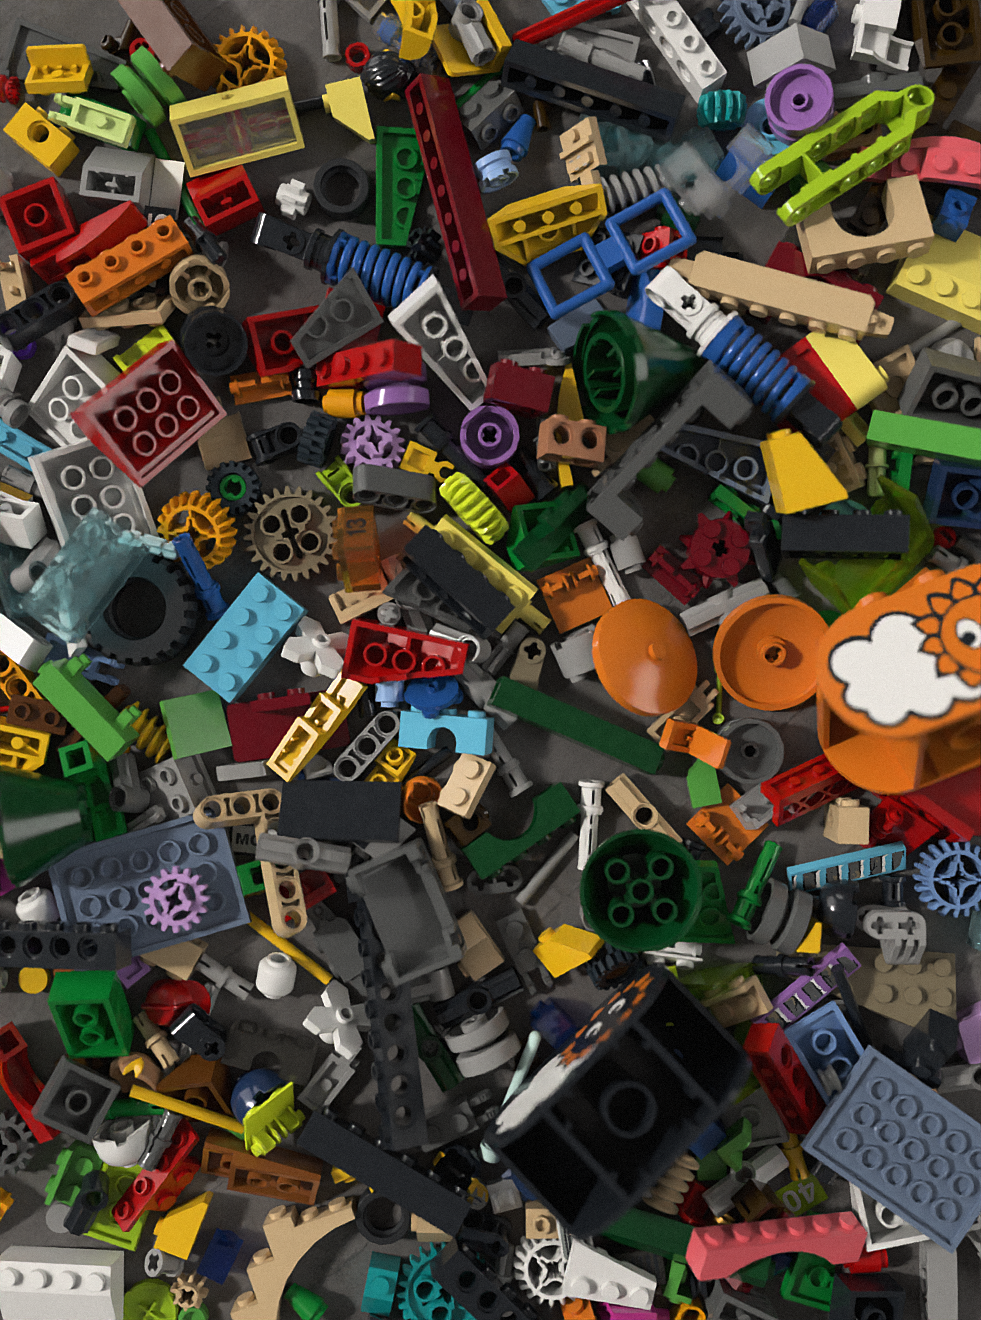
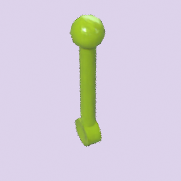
M717 676L716 689L719 693L716 695V713L713 715L712 720L715 724L719 725L724 723L725 716L722 714V684Z

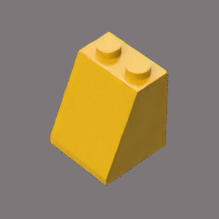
M790 428L766 434L767 440L759 442L776 513L789 514L848 498L847 491L800 432L791 434Z

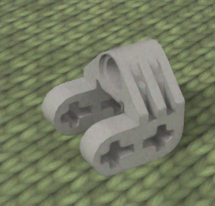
M879 903L858 904L855 926L880 940L886 964L918 965L926 948V923L920 914L908 910L906 907H886L879 905ZM865 910H867L868 913L864 916L863 921L859 920V916L864 915Z

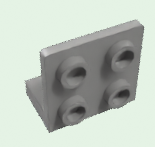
M200 754L177 760L171 757L138 773L140 787L146 788L150 795L148 807L157 805L165 809L166 817L158 824L193 814L195 808L202 800L208 796L217 795Z

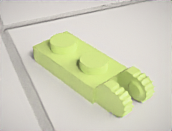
M59 93L55 94L54 102L61 107L71 109L72 112L70 116L49 111L47 118L50 121L93 138L126 149L128 148L137 121L134 116L79 97L75 99Z

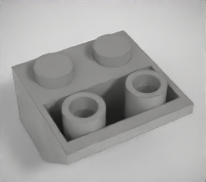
M95 147L83 164L79 195L89 207L110 210L131 200L139 211L144 214L145 205L149 206L155 155Z

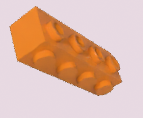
M168 215L163 219L154 221L151 226L143 231L128 236L124 242L112 249L104 250L98 257L88 263L75 267L72 272L65 276L91 317H94L171 272L178 261L194 253L172 216Z

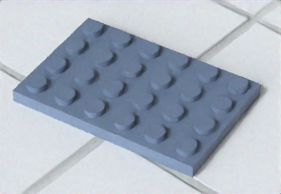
M213 809L204 811L207 817L216 818ZM193 814L82 846L48 869L61 921H64V926H72L73 923L91 922V927H100V924L119 923V928H131L132 957L252 922L247 901L243 897L236 871L237 864L227 828L202 829L195 824ZM174 866H179L181 873L186 868H191L190 876L192 877L201 874L202 876L198 883L200 885L208 884V887L203 890V895L211 896L210 900L203 902V905L209 909L208 912H199L202 921L197 924L191 920L192 928L186 931L183 925H181L180 932L173 933L172 926L166 931H161V922L152 925L151 921L154 915L144 914L150 906L149 904L142 903V899L150 895V893L144 890V887L154 886L150 878L154 875L162 878L161 870L165 868L172 874ZM170 879L161 887L170 889L177 879ZM190 886L189 891L192 897L196 898L195 892L193 888ZM179 893L171 895V898L175 900L174 907L182 903V900L178 898ZM157 900L158 906L161 912L163 913L164 909L162 907V904L160 901ZM181 910L176 919L186 918L191 912ZM94 941V945L98 950L97 943Z
M868 1045L842 1083L843 1090L835 1093L801 1143V1147L953 1254L981 1213V1124Z

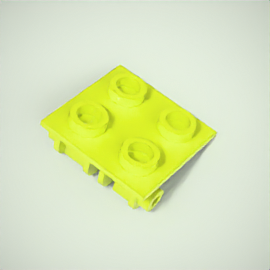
M292 1082L285 1087L277 1088L267 1101L260 1106L251 1108L245 1118H243L245 1149L247 1151L251 1149L256 1157L260 1155L265 1156L276 1147V1144H280L281 1138L279 1134L286 1139L289 1136L288 1132L292 1134L303 1125L302 1121L305 1120L304 1114L299 1109L296 1112L294 1111Z

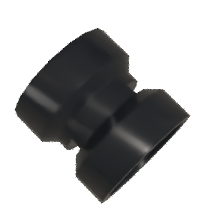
M295 369L291 371V381L294 383V387H296L291 392V401L299 404L320 403L321 392L316 389V370Z

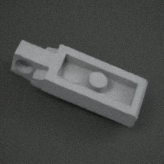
M363 1043L350 1060L333 1049L298 1094L297 1099L313 1112L319 1105L323 1108L325 1105L329 1106L356 1071V1066L360 1062L356 1055L362 1049Z

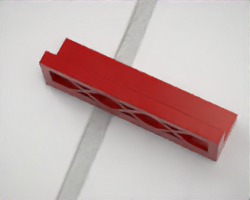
M822 754L762 782L760 792L773 803L772 822L779 827L859 788V786L842 776L829 762L826 755ZM792 804L787 811H784V807Z

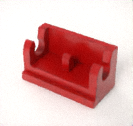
M306 869L299 874L306 910L337 892L340 888L332 873ZM279 886L280 895L288 899L289 891L287 888ZM285 915L284 920L286 922L292 919V917L288 915Z

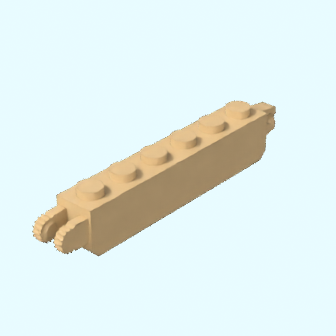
M702 251L697 254L695 261L676 257L672 261L670 260L669 267L676 270L683 280L698 291L707 301L710 299L720 302L721 306L736 310L738 307L747 309L750 314L765 318L767 315L779 318L778 320L781 323L794 326L796 323L808 326L810 331L824 334L827 331L838 334V338L844 341H862L863 336L887 339L894 322V317L873 309L875 302L871 295L708 251Z

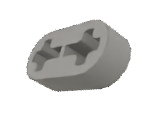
M269 759L216 766L217 781L272 775L273 769L267 765Z

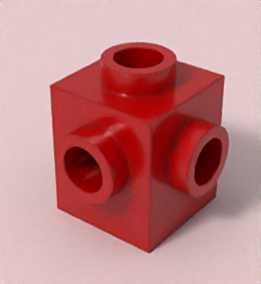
M658 226L654 228V231L642 233L645 237L640 248V260L682 238L679 231L667 226ZM687 249L652 267V269L663 270L666 266H669L670 260L672 261L676 257L687 259Z

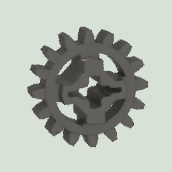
M5 1109L0 1114V1177H4L8 1171L13 1176L20 1168L24 1169L30 1163L29 1159H32L37 1152L33 1147L36 1146L38 1141L36 1138H32L31 1135L33 1133L30 1128H28L24 1120L19 1119L21 1115L18 1111L13 1116H10L9 1109ZM21 1151L19 1157L12 1160V1156Z

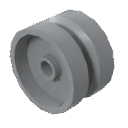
M491 1007L484 1014H476L456 1024L445 1034L444 1038L450 1051L460 1053L456 1063L464 1077H474L495 1069L515 1056L521 1049V1043L515 1031L506 1029L510 1020L503 1007Z

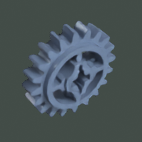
M720 0L722 3L717 8V11L725 13L720 23H728L730 26L725 33L728 35L734 32L736 35L734 43L737 44L741 40L745 41L744 48L747 50L752 44H754L755 48L790 27L788 21L794 9V6H791V4L795 0ZM771 19L776 20L775 26L767 27V22Z

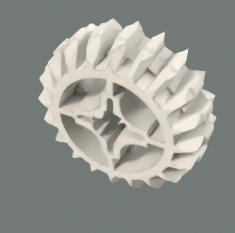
M522 1235L520 1238L521 1245H516L515 1254L517 1256L513 1259V1266L516 1268L514 1270V1277L519 1280V1288L521 1290L527 1289L526 1293L529 1299L537 1295V1303L539 1305L544 1299H548L551 1308L554 1305V1300H560V1303L564 1306L566 1303L565 1297L567 1296L562 1295L561 1287L567 1263H562L559 1239H526V1236ZM532 1256L537 1259V1264L540 1265L536 1276L529 1268ZM568 1296L570 1299L575 1301L576 1297Z

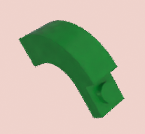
M87 740L58 749L65 778L75 783H85L86 804L91 808L92 826L96 842L127 834L128 829L124 813L112 810L109 805V794L114 787L109 763Z

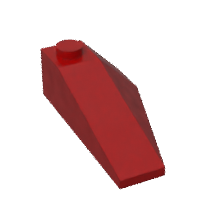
M319 305L251 316L244 320L241 325L247 334V354L260 378L290 373L303 365L290 340Z
M364 617L354 618L351 621L341 678L374 684L463 674L469 644L399 625L384 624L378 620Z

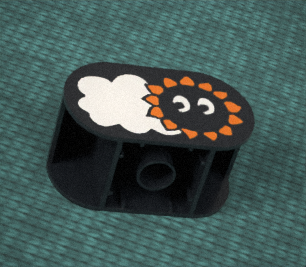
M656 962L637 972L612 992L521 1083L491 1121L484 1135V1143L573 1239L577 1241L588 1240L601 1234L622 1218L728 1108L750 1075L752 1057L663 962ZM666 1023H673L674 1026H666ZM675 1049H678L684 1057L682 1059L674 1052Z

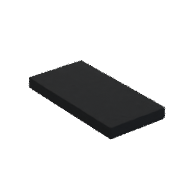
M283 780L277 835L296 839L309 837L315 841L399 843L402 782L292 780L291 782H286Z

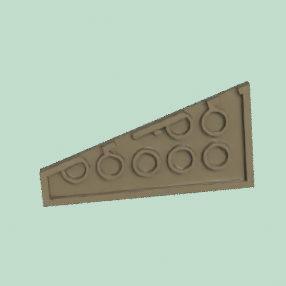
M821 944L819 954L794 951L789 957H813L816 964L837 945ZM846 946L862 965L848 977L859 1007L912 1028L916 1026L929 1009L957 1019L954 953L924 951L918 965H893L885 963L881 948ZM776 951V957L778 956V954L782 953ZM803 965L804 968H811L813 966ZM789 975V978L794 980L800 977V975ZM838 986L829 993L835 997L842 998Z

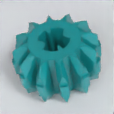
M730 89L715 92L709 91L699 97L696 118L698 119V126L706 131L713 130L714 132L735 130L737 127L743 126L747 114L746 96L739 91H731Z

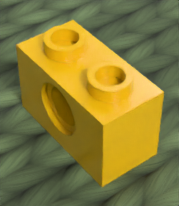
M25 102L3 131L17 145L59 178L80 152V149L73 142L76 137L65 127L60 125L57 128L50 123L51 121L47 118L48 114L38 106L34 110ZM49 134L46 141L39 142L41 136Z

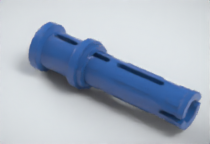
M190 533L180 534L174 538L175 540H172V543L196 587L195 596L198 600H201L205 607V616L208 620L220 619L228 610L230 604L224 601L220 593L221 586L219 582L213 580Z

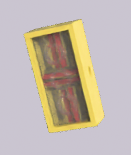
M286 76L169 106L170 122L190 178L305 148L302 130Z

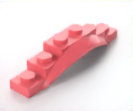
M930 136L911 139L908 152L863 181L883 183L887 179L917 174L918 180L921 182L953 184L981 190V144L969 139L950 136ZM860 146L857 149V153H861L868 147Z

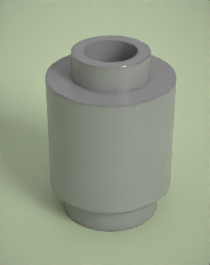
M615 534L610 536L611 544H609L618 572L624 570L625 575L642 570L641 564L645 563L646 560L637 535H628L623 541Z

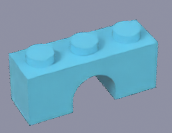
M411 705V709L401 711L398 746L418 749L435 747L437 732L441 727H445L455 735V753L485 756L492 753L495 717H486V711L468 710V715L457 714V708L447 707L440 710V714L437 717L427 719L423 717L421 710Z

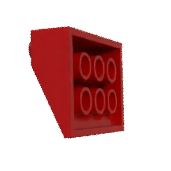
M172 339L157 344L69 415L86 437L141 488L223 419L227 413L177 343Z

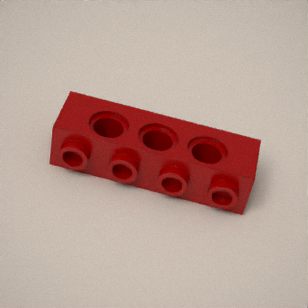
M752 1023L743 1044V1049L752 1057L751 1070L788 1132L808 1134L826 1107L824 1101L780 1024Z

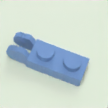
M47 632L45 639L53 645V648L43 663L67 658L70 661L73 657H69L65 638ZM87 646L83 653L91 659L92 663L81 674L89 680L96 679L109 685H118L119 679L115 676L98 671L102 662L117 669H124L125 665L117 663L115 659H108L101 654L102 651Z

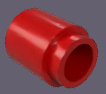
M863 1246L859 1261L843 1263V1266L849 1268L851 1274L881 1272L882 1268H888L887 1250L885 1248L867 1252Z

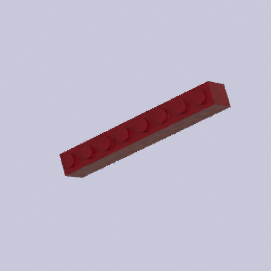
M420 73L405 89V94L461 310L491 311L507 298L450 79Z

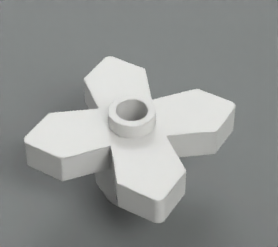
M303 616L296 628L295 634L297 637H289L283 647L281 656L295 663H300L301 670L308 676L319 677L323 674L336 679L343 667L344 660L341 657H345L349 635L343 632L327 635L320 622Z
M333 979L321 995L325 1007L315 1006L304 1020L303 1026L315 1035H319L324 1042L334 1044L335 1050L350 1060L363 1043L359 1031H369L371 1029L370 1019L366 1017L364 1004L351 1006L348 989Z

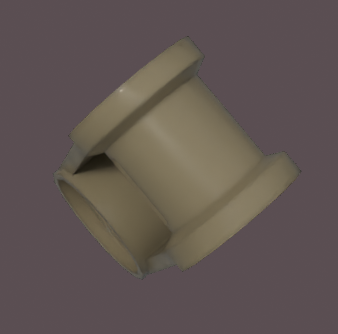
M528 636L521 641L509 675V679L534 690H537L542 673L541 668L546 655L545 644L540 638ZM532 642H536L537 648L541 650L540 653H534L533 658L528 657V651L524 650V647L531 646Z

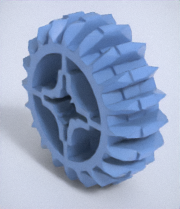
M945 839L938 840V847L928 844L930 853H919L920 857L924 859L923 863H914V867L920 869V873L912 875L913 879L920 881V883L914 886L915 891L922 892L919 896L920 901L923 903L928 902L927 908L932 911L937 910L939 915L946 916L949 913V916L952 918H958L959 912L965 917L969 916L970 908L976 912L980 911V906L978 905V902L981 901L980 846L976 844L970 846V841L947 843ZM960 854L969 860L973 873L964 870L963 862L960 861ZM945 859L943 867L935 870L938 864ZM956 873L959 874V875H961V876H963V877L953 878V879H952V882L949 881V880H947V879H944V878L953 877V876H955ZM933 882L944 885L947 900L942 899L937 894ZM971 885L970 889L963 895L964 889Z

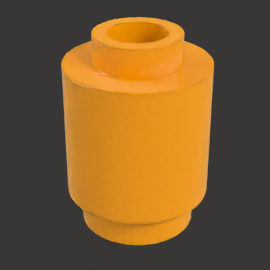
M358 388L329 389L327 395L323 396V410L328 415L337 419L360 418L361 415L367 414L364 405V395L367 393L360 391Z

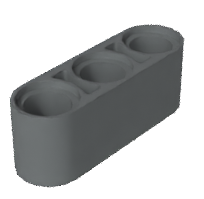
M362 464L353 469V499L361 504L426 514L433 512L437 508L436 480L427 474Z

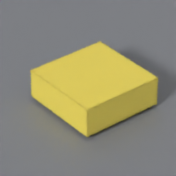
M857 412L842 421L843 426L841 429L857 447L866 441L869 426Z

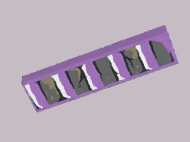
M841 942L811 967L815 968V973L812 977L800 976L770 1001L774 1007L772 1010L751 1018V1021L753 1023H779L783 1030L786 1029L837 987L831 971L832 966L841 964L848 978L862 965Z

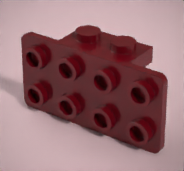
M304 687L288 689L287 696L276 697L275 692L257 694L258 700L230 704L227 707V716L234 760L236 762L271 758L297 717L304 716L319 693H326L327 690L305 693ZM347 717L320 750L345 747L350 744L351 739Z

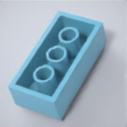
M257 572L183 666L229 703L236 702L309 610L264 574Z

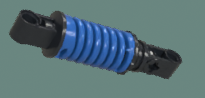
M262 212L258 213L250 239L255 244L303 260L304 269L309 271L314 269L321 272L320 279L324 285H337L349 269L353 267L371 300L374 303L381 302L385 307L392 306L394 310L432 274L437 281L439 278V267L429 266L424 271L423 263L417 261L411 269L412 259L407 256L402 260L401 254L397 252L391 256L389 249L384 248L381 251L380 246L377 244H373L370 247V243L367 240L360 242L357 236H352L343 229H338L333 236L325 234V231L319 228L312 234ZM291 237L300 241L299 247L290 243ZM440 284L458 323L469 326L474 310H461L456 288L452 289Z

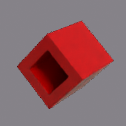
M507 462L500 465L483 480L499 503L510 514L515 505L527 504L535 497L520 474Z

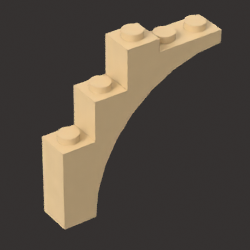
M354 1196L347 1199L345 1197L335 1198L327 1206L319 1209L313 1206L302 1211L300 1215L295 1205L289 1207L280 1205L269 1211L264 1221L263 1229L270 1249H261L251 1257L246 1270L254 1292H245L235 1300L230 1313L232 1320H281L282 1295L288 1277L299 1259L316 1241L334 1228L355 1219L357 1203Z

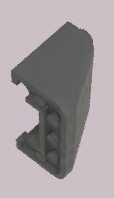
M421 837L347 871L349 875L346 877L348 888L352 894L357 893L360 898H364L386 951L385 961L382 962L383 972L388 980H393L395 986L464 958L467 949L464 936Z

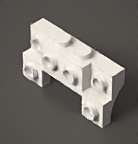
M860 0V3L855 5L851 18V23L855 24L853 33L855 38L851 60L876 64L877 71L892 74L908 72V62L914 42L892 36L897 27L902 0Z

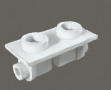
M676 942L674 948L667 947L659 951L642 952L639 957L640 959L647 960L649 965L656 962L676 964L678 969L693 970L694 967H698L703 962V958H696V955L701 956L702 944L697 942Z

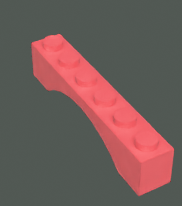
M852 1211L693 1228L685 1258L698 1281L727 1278L738 1269L755 1260L782 1252L802 1251L814 1253L825 1258L833 1265L858 1262L868 1233Z

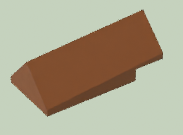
M211 1127L203 1147L201 1173L228 1178L227 1190L314 1206L321 1179L323 1159L278 1146L274 1147L265 1156L260 1155L256 1157L251 1149L248 1151L245 1149V1139L242 1141L230 1132Z

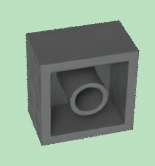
M63 1055L31 1112L34 1119L90 1144L121 1086L115 1079Z

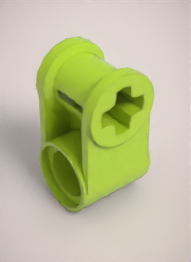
M339 455L335 457V461L325 470L315 473L327 489L349 511L360 512L367 506L358 502L354 504L347 503V495L353 490V472Z

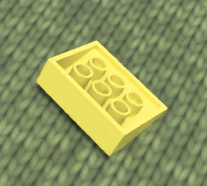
M928 214L930 222H932L933 216ZM964 230L959 239L954 242L934 233V239L927 254L917 258H900L885 293L945 320L957 321L962 325L961 327L981 335V237Z

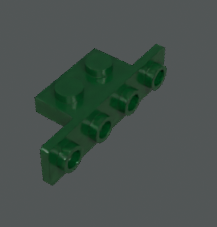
M580 481L570 491L566 489L554 500L556 506L553 509L548 507L536 518L539 523L512 549V553L529 572H534L590 514L586 510L587 492L590 489L584 482Z

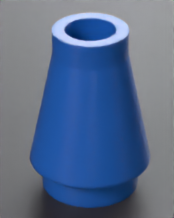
M521 114L517 122L501 140L502 147L500 150H508L513 162H520L528 154L536 122L527 114Z

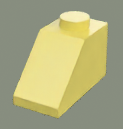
M360 76L326 84L327 94L322 95L326 114L332 112L334 121L369 144L376 143Z

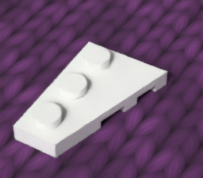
M573 1239L561 1287L562 1295L651 1310L657 1286L654 1275L625 1260L621 1262L609 1256L606 1250L598 1246L595 1249L584 1243V1241Z

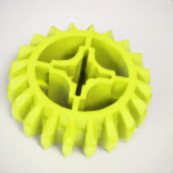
M460 472L454 473L439 487L440 495L486 544L492 545L499 541L509 529L508 522L502 513L464 474Z

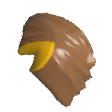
M130 1052L129 1056L117 1057L111 1063L109 1070L110 1076L119 1081L123 1093L131 1091L133 1085L157 1092V1084L163 1080L162 1077L164 1075L161 1071L162 1066L158 1065L147 1054L141 1052Z

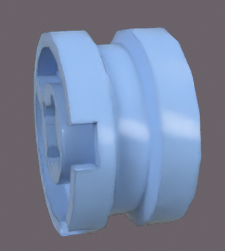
M508 150L492 152L479 159L473 165L475 176L480 180L479 187L481 192L491 193L511 184L519 176L516 166L511 164L512 156Z

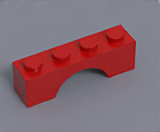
M391 339L332 353L317 362V387L325 389H363L362 381L386 379L403 381L422 377V345Z
M11 1021L0 1027V1084L39 1144L55 1138L62 1131L34 1119L31 1110L45 1085L33 1071L27 1055L28 1045Z

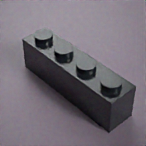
M425 525L403 547L396 557L400 563L468 624L483 640L515 608L505 593L497 591L489 583L485 574L469 565L461 552L453 550L444 541L443 536L428 525Z

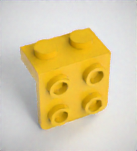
M476 0V2L483 9L481 22L497 53L494 59L484 66H475L470 60L462 42L454 39L449 33V24L436 25L432 45L447 74L451 77L500 72L512 44L488 0Z

